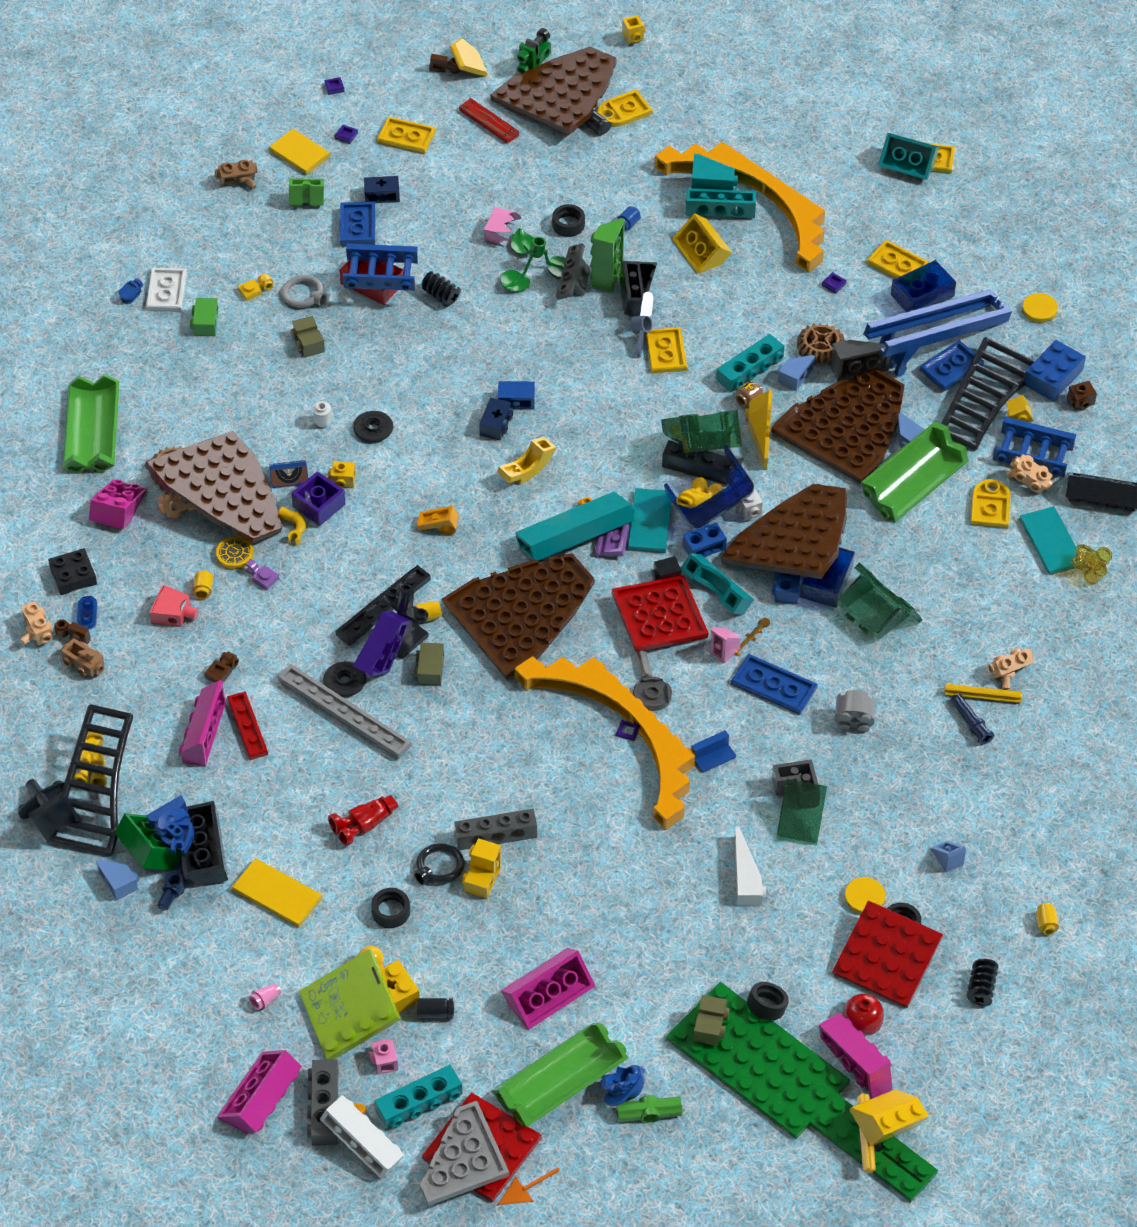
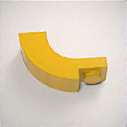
M545 437L532 440L527 451L519 459L499 466L497 473L508 483L516 481L518 484H523L546 466L553 456L556 447Z

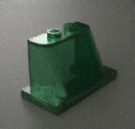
M738 410L702 416L689 414L661 419L664 435L682 444L684 453L742 447Z
M860 562L854 567L859 576L836 601L837 605L846 612L844 616L852 623L854 621L860 624L858 628L865 634L869 632L878 640L907 618H910L917 625L923 620L909 603L889 590Z

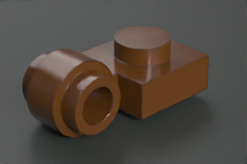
M431 53L429 70L444 73L446 69L450 70L451 73L461 71L454 57L447 61V56Z
M64 619L58 620L54 625L56 635L61 638L70 635L71 639L75 638L87 645L91 641L89 629L73 622L69 624Z
M223 652L220 662L214 660L205 671V678L214 683L217 681L224 682L232 673L231 668L234 669L238 665L239 658L231 652Z

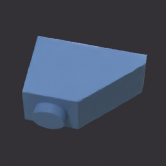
M809 355L787 359L777 370L778 383L797 391L814 369L815 356Z
M900 413L898 414L897 432L899 446L902 449L925 429Z
M102 859L96 860L98 872L116 901L138 890V875L134 870L131 871L127 864Z

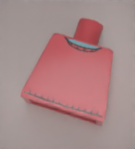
M162 585L149 613L152 624L181 627L186 617L196 619L199 610L198 608L191 607L188 594Z

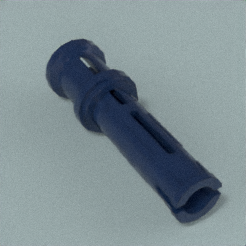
M957 693V696L953 695L950 702L969 724L970 732L977 736L978 742L981 745L989 743L995 736L993 731L986 727L983 719L977 717L960 693Z

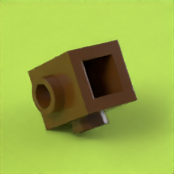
M1090 381L1071 385L1066 396L1069 405L1072 404L1075 410L1086 409L1089 406L1095 405L1097 392Z

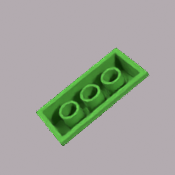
M623 218L600 225L596 232L592 233L590 240L593 243L590 255H592L590 267L592 268L590 274L592 287L610 292L615 287L622 262L624 261L625 219Z

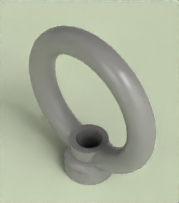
M300 275L291 278L285 283L281 292L284 302L295 308H305L314 304L322 306L327 299V294L323 292L324 288L321 281L310 275ZM309 282L316 286L317 290L312 293L310 299L296 301L289 297L290 288L297 283Z

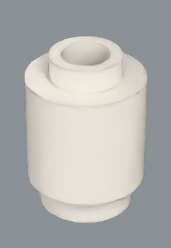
M317 402L313 406V419L318 427H327L332 422L331 406L327 402Z

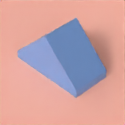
M948 840L931 847L932 852L945 872L964 865L965 846Z

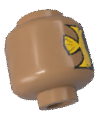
M747 382L736 391V401L739 406L749 408V402L761 395L763 390L760 385L754 382Z

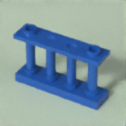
M346 244L347 261H351L350 274L343 273L344 288L415 291V276H410L411 263L418 264V246ZM358 261L369 262L367 274H357ZM376 262H387L385 275H375ZM394 263H404L403 276L392 275Z
M1004 417L1001 433L1005 434L1002 447L995 446L992 460L1011 464L1016 456L1020 457L1022 454L1029 455L1034 459L1033 462L1039 466L1047 467L1048 472L1053 476L1065 477L1067 464L1063 463L1067 449L1073 451L1076 434ZM1013 436L1024 438L1019 452L1009 449ZM1031 440L1041 443L1038 456L1027 454ZM1049 445L1060 447L1055 461L1045 458Z

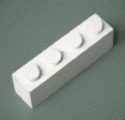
M343 1095L329 1106L320 1118L380 1179H383L404 1156L400 1148L393 1144L383 1131L377 1129L370 1122L369 1118L362 1114L352 1101L346 1099Z

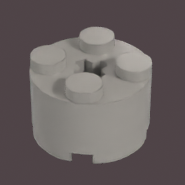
M859 690L846 691V694L842 696L841 693L838 694L835 710V722L838 724V728L845 731L850 728H858L860 732H868L869 728L874 724L875 698L873 696L870 698L867 692Z

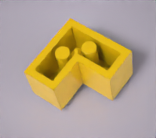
M478 838L476 844L470 848V869L468 873H464L462 884H464V892L487 899L502 867L501 845Z

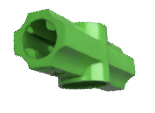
M647 1095L641 1097L638 1101H628L616 1106L618 1122L641 1120L644 1123H650V1121L653 1123L660 1120V1118L682 1116L680 1096L657 1099L656 1096Z

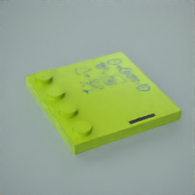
M370 949L299 990L326 1059H335L401 1020L376 958Z

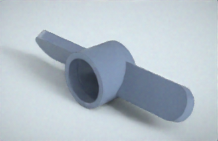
M650 292L642 295L640 314L633 317L630 322L632 332L639 334L638 357H641L645 333L651 332L653 326L650 318L653 295Z

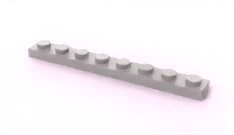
M292 664L278 675V681L398 759L411 747V741Z

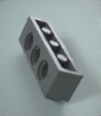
M534 809L454 821L457 848L459 851L470 849L472 845L476 844L478 838L495 844L537 838V822Z
M338 1059L312 1060V1068H308V1081H312V1087H308V1100H311V1106H307V1117L311 1119V1125H307V1138H311L312 1146L338 1145V1137L324 1123H319L325 1110L338 1099ZM326 1082L327 1084L320 1085L319 1083ZM321 1101L327 1102L325 1104H319V1102Z

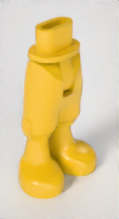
M699 477L693 480L690 489H686L678 495L676 502L688 508L713 504L723 498L724 488L719 483H715L708 488L707 481Z
M88 731L85 742L104 747L103 736ZM85 750L82 751L80 761L105 766L104 755ZM79 769L80 772L75 774L74 780L89 783V771ZM92 772L90 783L106 787L107 776Z

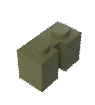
M313 316L292 321L293 329L290 330L293 340H297L298 352H302L304 358L325 352L324 340L317 329Z
M421 643L420 650H416V662L419 663L414 668V677H418V685L441 686L444 644Z
M702 995L694 1028L693 1041L718 1046L719 1039H724L726 1026H723L724 1020L728 1021L730 1008H726V999Z

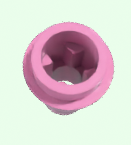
M274 983L253 991L252 995L249 996V1001L254 1009L264 1010L281 994V990Z

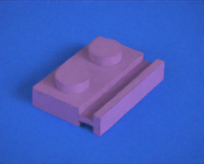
M628 523L599 535L596 548L597 557L601 555L606 557L624 556L629 532Z

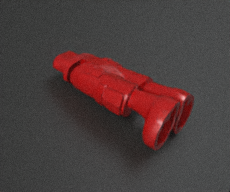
M392 795L385 798L381 796L379 799L350 809L348 816L345 818H340L336 813H332L328 816V822L335 835L338 834L341 843L348 846L353 843L354 837L357 834H366L374 829L377 824L393 814V810L397 809L399 805ZM352 824L355 825L354 827H352V828H350V829L347 828L348 826H350V825H352Z

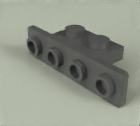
M583 243L568 248L556 294L557 300L571 297L573 291L577 296L585 294L591 269L582 258L585 249Z

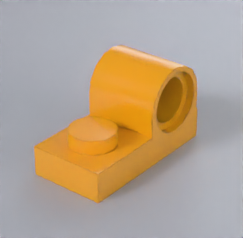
M453 506L421 511L417 527L420 531L437 528L442 534L453 535L456 533L459 514Z

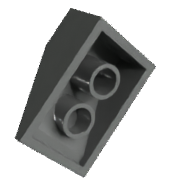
M857 340L833 343L830 367L837 382L843 379L846 381L854 379L855 375L865 373L873 368L881 372L889 371L890 356L884 357L879 352L881 348L886 346L884 344Z

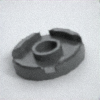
M650 676L641 679L638 684L636 683L633 696L636 699L639 698L644 707L649 711H658L668 706L671 701L672 690L670 685L664 682L663 679Z

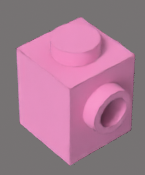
M381 1039L372 1043V1051L369 1052L371 1064L376 1066L377 1074L398 1071V1060L393 1039Z

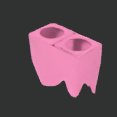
M495 207L484 228V241L497 245H502L500 242L503 240L508 241L509 239L495 232H511L505 223L522 219L521 215L517 212Z

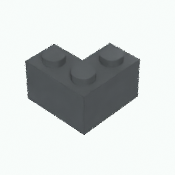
M812 759L773 765L772 782L776 795L795 792L799 808L819 806L821 792Z

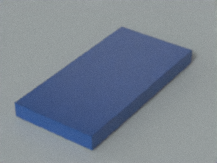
M749 653L731 680V685L801 715L818 687V684Z

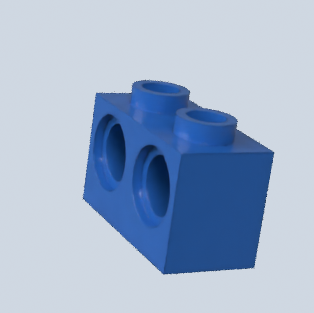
M716 522L683 534L682 546L688 556L690 553L707 557L725 550L727 538Z
M774 572L773 579L777 580V583L772 585V594L775 595V602L797 604L801 576Z

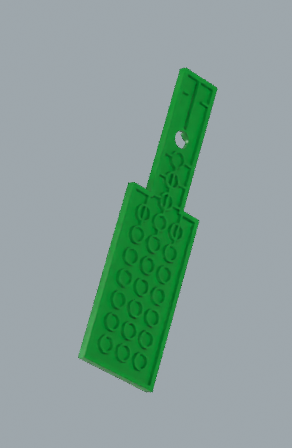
M719 982L706 995L726 999V1008H730L728 1021L724 1020L723 1026H726L724 1039H719L718 1046L693 1041L694 1028L701 1001L666 1036V1040L795 1139L809 1126H812L863 1165L860 1127L849 1110L853 1105L839 1095L850 1083V1079L774 1021L761 1019L749 1010L747 1001L722 982ZM892 1137L881 1142L882 1150L880 1152H874L876 1170L873 1171V1174L908 1201L912 1202L937 1175L938 1169L897 1138Z

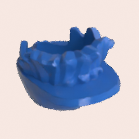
M631 1065L627 1068L617 1066L616 1073L603 1077L601 1088L607 1091L604 1097L607 1105L618 1106L626 1100L636 1098L641 1093L645 1083V1069L643 1066Z

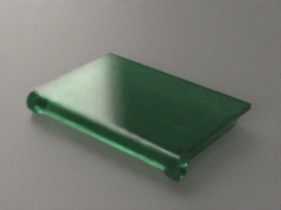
M786 779L776 839L817 846L827 786Z

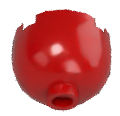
M861 993L847 1000L842 1016L845 1019L848 1018L852 1022L853 1027L858 1031L860 1030L864 1035H872L880 1030L883 1024L884 1009L874 996Z

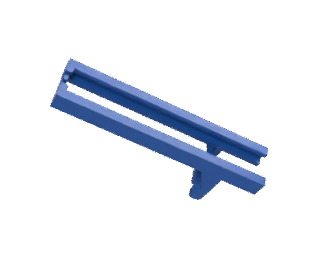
M989 289L867 323L863 335L868 340L881 337L879 344H884L886 347L881 348L879 352L884 357L890 356L889 368L893 369L895 367L894 373L897 377H900L906 372L907 362L919 347L1006 323L1009 321L1012 310L1006 304L1001 306L1002 300H997L998 296ZM990 305L996 309L995 311L893 339L895 333Z

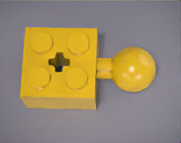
M366 946L362 948L358 955L368 949L373 952L398 1013L415 1006L417 998H420V992L401 962L397 960L383 967L384 955L378 947Z

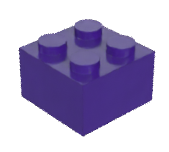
M318 471L291 493L293 508L319 526L346 504L345 490Z

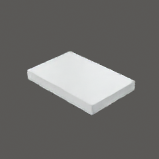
M151 268L146 311H182L187 269Z

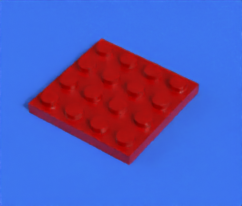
M684 575L612 589V597L635 652L708 638L709 632Z
M868 900L832 973L908 1008L943 938V934Z
M471 1092L461 1106L474 1101L478 1102L509 1170L508 1177L473 1189V1191L489 1201L494 1202L542 1139V1135L530 1127L522 1126L517 1119ZM452 1116L423 1153V1160L431 1163L454 1116Z

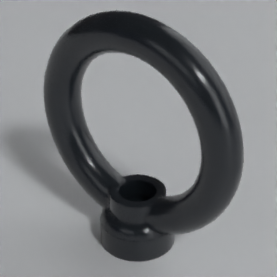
M445 843L429 845L417 857L416 866L418 870L414 872V876L421 885H425L429 881L434 883L451 882L463 872L465 867L464 857L452 845ZM437 851L448 852L455 857L457 866L449 874L435 875L429 867L424 865L426 857Z

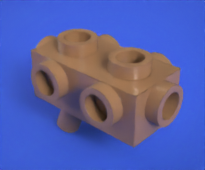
M240 160L237 163L226 162L219 165L218 169H215V177L219 179L220 185L238 182L243 184L246 182L251 190L257 186L253 181L255 173H257V165L253 163V160Z
M73 638L62 647V662L69 668L72 666L77 668L81 676L86 677L88 675L92 678L95 674L100 675L103 672V655L99 651L89 648L86 643L79 642Z

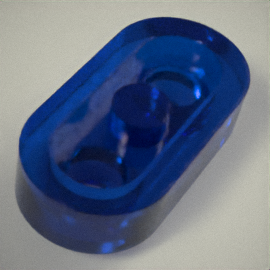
M84 596L78 601L77 623L89 630L97 624L98 604L93 596Z

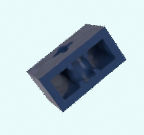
M364 177L365 202H400L399 177Z
M494 398L489 399L479 424L480 436L501 440L503 434H506L508 431V421H511L514 411L511 410V402Z

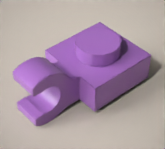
M252 559L246 563V566H248L246 571L253 575L252 581L265 590H268L279 579V574L266 565L260 568Z

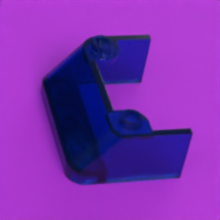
M727 444L723 446L725 456L734 467V470L726 477L728 487L697 507L688 508L677 504V497L667 483L664 484L665 493L679 514L694 528L705 526L750 497L754 492L752 480Z

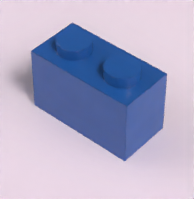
M498 381V399L511 402V409H534L535 382Z

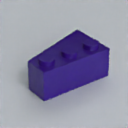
M393 611L381 613L353 666L370 676L389 673L410 620Z

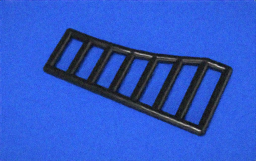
M988 337L983 338L941 422L945 426L951 423L976 435L972 442L949 431L951 440L973 451L978 449L985 433L1000 409L1026 384L1024 381L1026 371L985 352L987 346L1029 366L1035 362V360ZM982 358L1022 379L1016 383L979 365V362ZM977 371L1010 389L1006 393L973 378L974 372ZM971 384L1000 400L993 404L966 389ZM964 397L991 411L988 416H985L960 404V401ZM958 410L983 422L982 426L978 429L954 417L955 411Z
M93 704L88 705L62 788L67 798L71 787L110 796V808L68 798L73 808L110 816L111 828L85 822L78 823L76 820L67 825V827L109 836L107 847L58 837L57 833L50 837V843L108 857L113 855L118 839L115 831L118 827L119 774L127 737L133 721V714ZM94 713L123 719L124 723L121 731L91 724ZM88 731L119 738L117 748L112 749L86 743ZM85 750L114 757L113 768L80 761L82 751ZM81 769L111 776L110 788L74 780L76 770Z

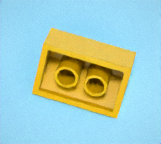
M693 214L672 238L698 274L722 265L732 254V251L709 221L697 214Z
M894 1089L849 1109L871 1146L909 1131L929 1117L918 1097L898 1089Z

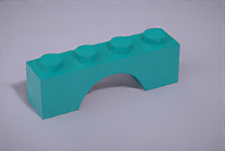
M690 553L681 566V570L689 577L716 593L721 600L720 603L733 614H745L754 600L700 554Z

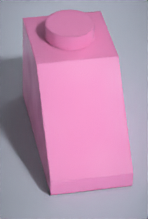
M713 627L711 629L710 653L726 663L740 649L741 638L727 628Z

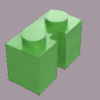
M289 178V205L297 207L302 206L303 203H309L312 207L324 205V179Z
M196 298L195 305H192V316L194 318L190 319V329H193L194 336H216L219 311L217 298Z

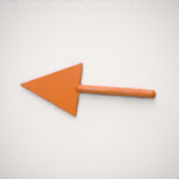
M557 1167L524 1187L518 1178L515 1177L498 1205L534 1202L526 1190L559 1172L560 1169Z

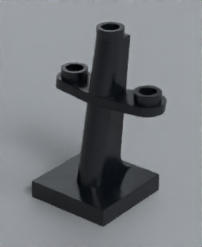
M402 584L400 592L394 587L389 588L385 592L384 597L397 614L410 620L397 656L401 659L406 657L429 637V633L418 625L427 622L428 612L423 608L413 606L414 590L409 584Z
M30 779L26 783V788L32 797L26 803L19 806L18 815L22 819L30 817L47 843H50L51 836L59 831L63 834L68 830L67 825L75 820L78 823L82 820L62 791L63 781H56L51 786L42 789L35 779Z

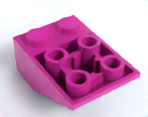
M118 479L112 480L90 500L89 520L124 529L130 524L147 488H143L138 484H127Z

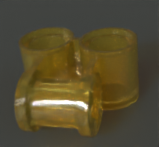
M1079 544L1076 546V554L1071 560V565L1084 572V579L1087 583L1095 585L1107 574L1106 565L1112 559V552L1106 547H1100L1095 551L1087 545Z

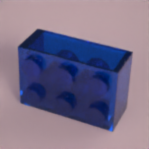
M934 260L892 280L890 295L906 312L942 303L954 297L956 281Z
M838 547L839 555L822 579L804 577L800 598L837 608L853 568L855 552Z

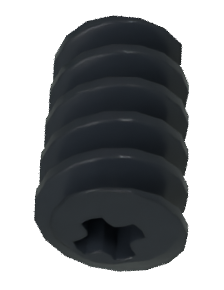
M433 271L428 272L421 283L424 291H427L434 298L443 302L444 305L453 304L461 293L460 287H456L454 283L446 280L439 273L434 274Z
M984 958L973 962L967 998L976 1005L990 1006L992 1004L991 998L994 995L995 977L999 968L998 963L994 960Z

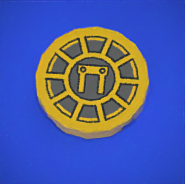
M229 537L221 541L217 546L216 557L219 564L224 568L236 570V568L241 567L242 569L246 567V563L250 559L253 560L254 549L252 544L242 537Z

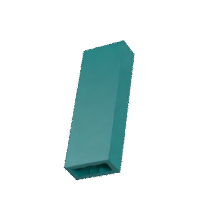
M613 491L515 532L518 547L530 559L539 561L635 521L633 516L635 510L632 503H629L623 496Z

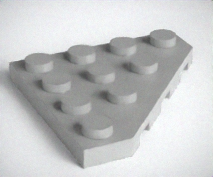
M477 1101L456 1109L450 1126L447 1127L441 1144L431 1160L429 1169L420 1183L421 1191L428 1206L509 1176V1170Z

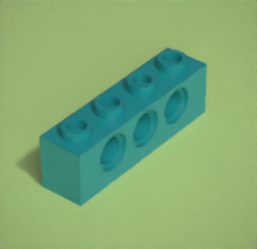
M687 188L685 215L692 216L697 214L699 216L755 218L756 191Z
M768 334L718 367L716 380L729 392L739 389L748 380H753L760 372L768 370L775 362H780L784 357L785 346L774 336Z
M451 1064L375 1099V1110L386 1130L397 1128L404 1121L411 1118L416 1119L429 1109L435 1110L448 1100L454 1101L463 1094L462 1083ZM437 1088L443 1089L442 1091H435ZM418 1097L424 1098L423 1100H416ZM399 1106L405 1107L404 1109H397Z

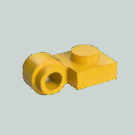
M268 274L259 275L257 283L252 279L238 285V290L246 301L262 295L263 289L265 291L272 289L273 280Z

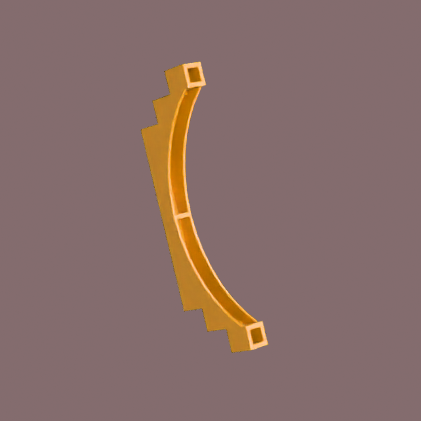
M722 141L708 152L705 148L695 143L681 154L669 145L655 155V168L665 175L683 172L692 173L694 153L735 168L734 176H738V182L764 194L783 211L790 221L799 246V251L796 254V265L809 273L823 262L824 250L819 245L824 242L825 230L820 225L824 223L825 210L798 193L795 189L789 187L782 180L773 176L770 172L758 166V164L746 158L743 154L737 152L731 146Z
M532 656L515 667V679L527 691L531 688H547L580 694L606 705L632 724H639L638 733L648 745L659 773L660 794L658 803L653 807V818L665 830L684 818L685 806L680 798L689 792L690 780L685 773L695 765L694 752L689 748L687 749L678 736H674L668 727L656 718L652 711L644 707L642 701L639 698L636 699L631 694L629 688L623 686L616 675L611 674L602 662L592 657L576 668L571 661L568 662L564 657H561L545 668L541 661H537Z

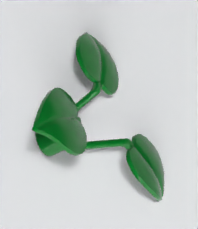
M519 228L512 237L511 248L519 255L528 253L530 257L522 274L516 270H507L501 275L502 287L511 292L525 291L530 286V280L524 276L527 273L532 258H540L543 255L545 256L546 263L550 265L548 267L549 273L557 278H561L566 258L553 256L549 261L548 250L545 249L546 240L542 237L534 238Z

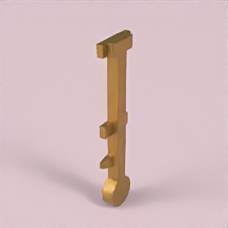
M762 618L760 625L757 628L755 627L751 634L747 633L745 635L747 638L740 644V649L735 655L740 657L739 651L750 640L755 641L756 638L754 636L757 633H763L761 629L770 625L768 618Z

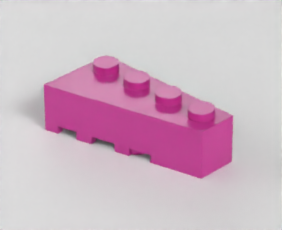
M838 1013L819 1024L820 1038L836 1058L840 1057L848 1073L853 1071L857 1079L856 1083L861 1089L866 1087L869 1091L870 1099L893 1090L891 1078L892 1065L889 1058L883 1056L878 1051L876 1045L870 1043L860 1030L855 1029L848 1018L845 1019Z

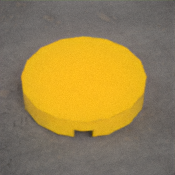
M1034 293L1027 296L1023 301L1022 312L1030 321L1046 323L1048 320H1053L1056 317L1058 304L1050 295Z
M860 877L851 881L846 887L845 901L852 911L861 914L868 900L883 907L886 893L884 887L877 880L869 877Z

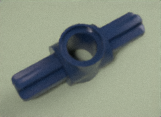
M182 859L176 870L167 873L165 876V884L162 888L164 893L157 905L162 911L169 910L174 898H178L185 890L184 885L187 879L184 878Z

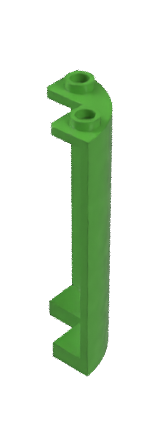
M104 374L95 383L78 376L68 385L62 469L72 473L85 474V471L94 470V473H100L114 466L120 381Z
M934 422L861 482L863 494L880 511L883 518H889L896 522L969 461L966 447L951 441L948 426Z
M592 1023L494 1088L492 1092L507 1112H512L513 1118L517 1119L522 1126L528 1127L627 1060V1050L618 1040L610 1041L608 1030L603 1024Z

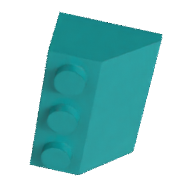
M887 132L878 166L928 180L940 147Z

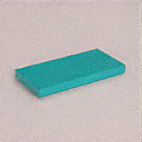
M635 488L633 503L635 521L631 522L628 550L666 553L672 491Z
M1055 506L1020 515L1019 520L1049 575L1084 566L1085 562Z

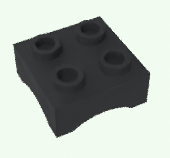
M85 548L48 559L60 595L68 594L78 588L97 585L96 575Z

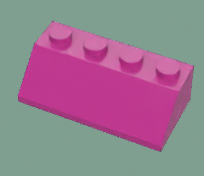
M217 681L202 688L200 695L196 696L195 711L190 714V726L185 729L184 744L181 743L179 748V755H182L183 763L206 767L226 704L223 681Z
M566 948L502 989L501 992L510 1009L527 1029H531L594 988L595 983L579 951Z
M286 1050L262 1052L217 1118L244 1133H257L263 1128L264 1121L268 1115L272 1114L275 1110V1105L279 1099L286 1094V1089L290 1083L298 1077V1072L302 1066Z

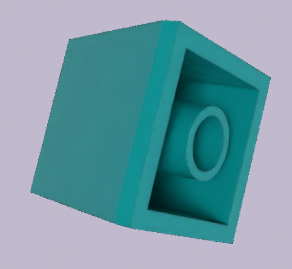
M694 153L691 188L737 190V188L733 187L737 186L738 176H734L735 168Z

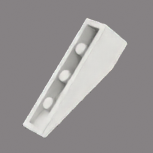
M735 827L737 906H762V898H766V886H762V877L740 827Z

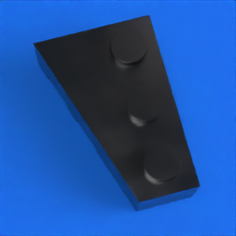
M622 262L619 280L624 315L640 314L642 295L650 290L657 262Z

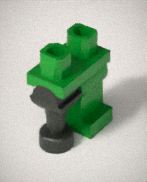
M540 28L534 40L526 39L525 44L522 42L519 45V53L517 54V60L520 62L517 66L519 73H526L528 70L534 69L551 54V43L547 41L550 38V33L547 29Z

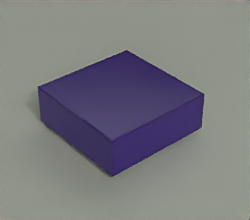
M341 77L324 80L328 95L345 92Z
M342 125L335 134V139L351 144L358 134V130Z
M832 272L822 282V286L836 294L846 285L847 280Z
M621 720L615 736L634 741L640 725ZM624 725L635 727L632 735L621 732Z

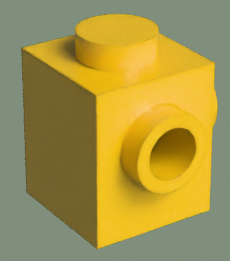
M639 16L623 18L622 34L626 42L631 44L643 41L646 30Z
M1024 395L1006 402L1008 407L1007 417L1029 423L1034 421L1030 404Z
M333 461L332 469L329 468L328 479L341 488H354L356 477L355 462Z

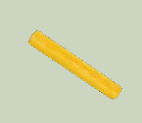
M946 684L944 690L945 695L957 696V693H960L962 697L1014 703H1021L1022 692L955 684Z
M861 1093L857 1096L858 1104L870 1100L868 1094ZM860 1129L863 1171L873 1173L876 1170L874 1145L871 1146Z

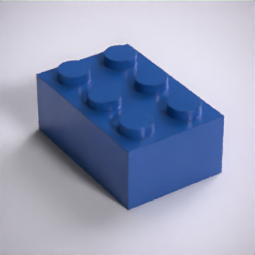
M1055 339L1026 370L1024 377L1026 384L1024 386L1054 402L1083 371L1086 356Z

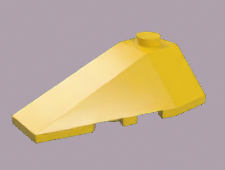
M768 390L749 402V408H745V419H748V428L763 470H767L772 390Z

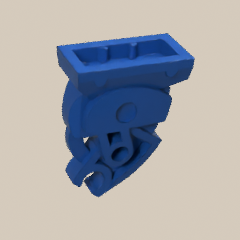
M182 795L146 815L151 828L156 830L157 835L165 844L171 846L173 854H176L178 847H182V854H186L194 840V827L190 823L191 819L187 813L188 808Z

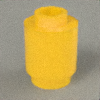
M201 570L195 573L193 593L198 599H207L212 593L214 577L210 572Z
M429 601L415 605V607L423 608L428 612L427 622L442 616L439 602Z
M1051 903L1040 904L1036 911L1038 929L1045 935H1052L1059 929L1056 909Z

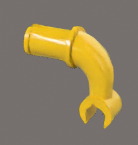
M281 507L278 516L291 522L292 525H296V529L289 532L288 539L290 543L292 539L296 538L295 544L297 546L302 541L301 536L306 529V521L299 511L295 512Z

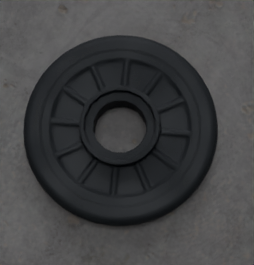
M367 411L355 419L353 430L356 436L363 441L379 442L390 436L393 431V421L384 412ZM376 424L378 427L371 429L369 425Z
M343 661L333 664L326 670L323 682L327 688L341 697H349L363 689L366 683V674L354 667L353 662ZM343 676L350 678L347 682H342L339 679Z

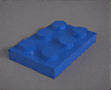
M340 202V245H375V202Z
M958 340L921 364L919 370L943 391H946L964 378L976 353ZM981 358L979 365L984 366V360Z

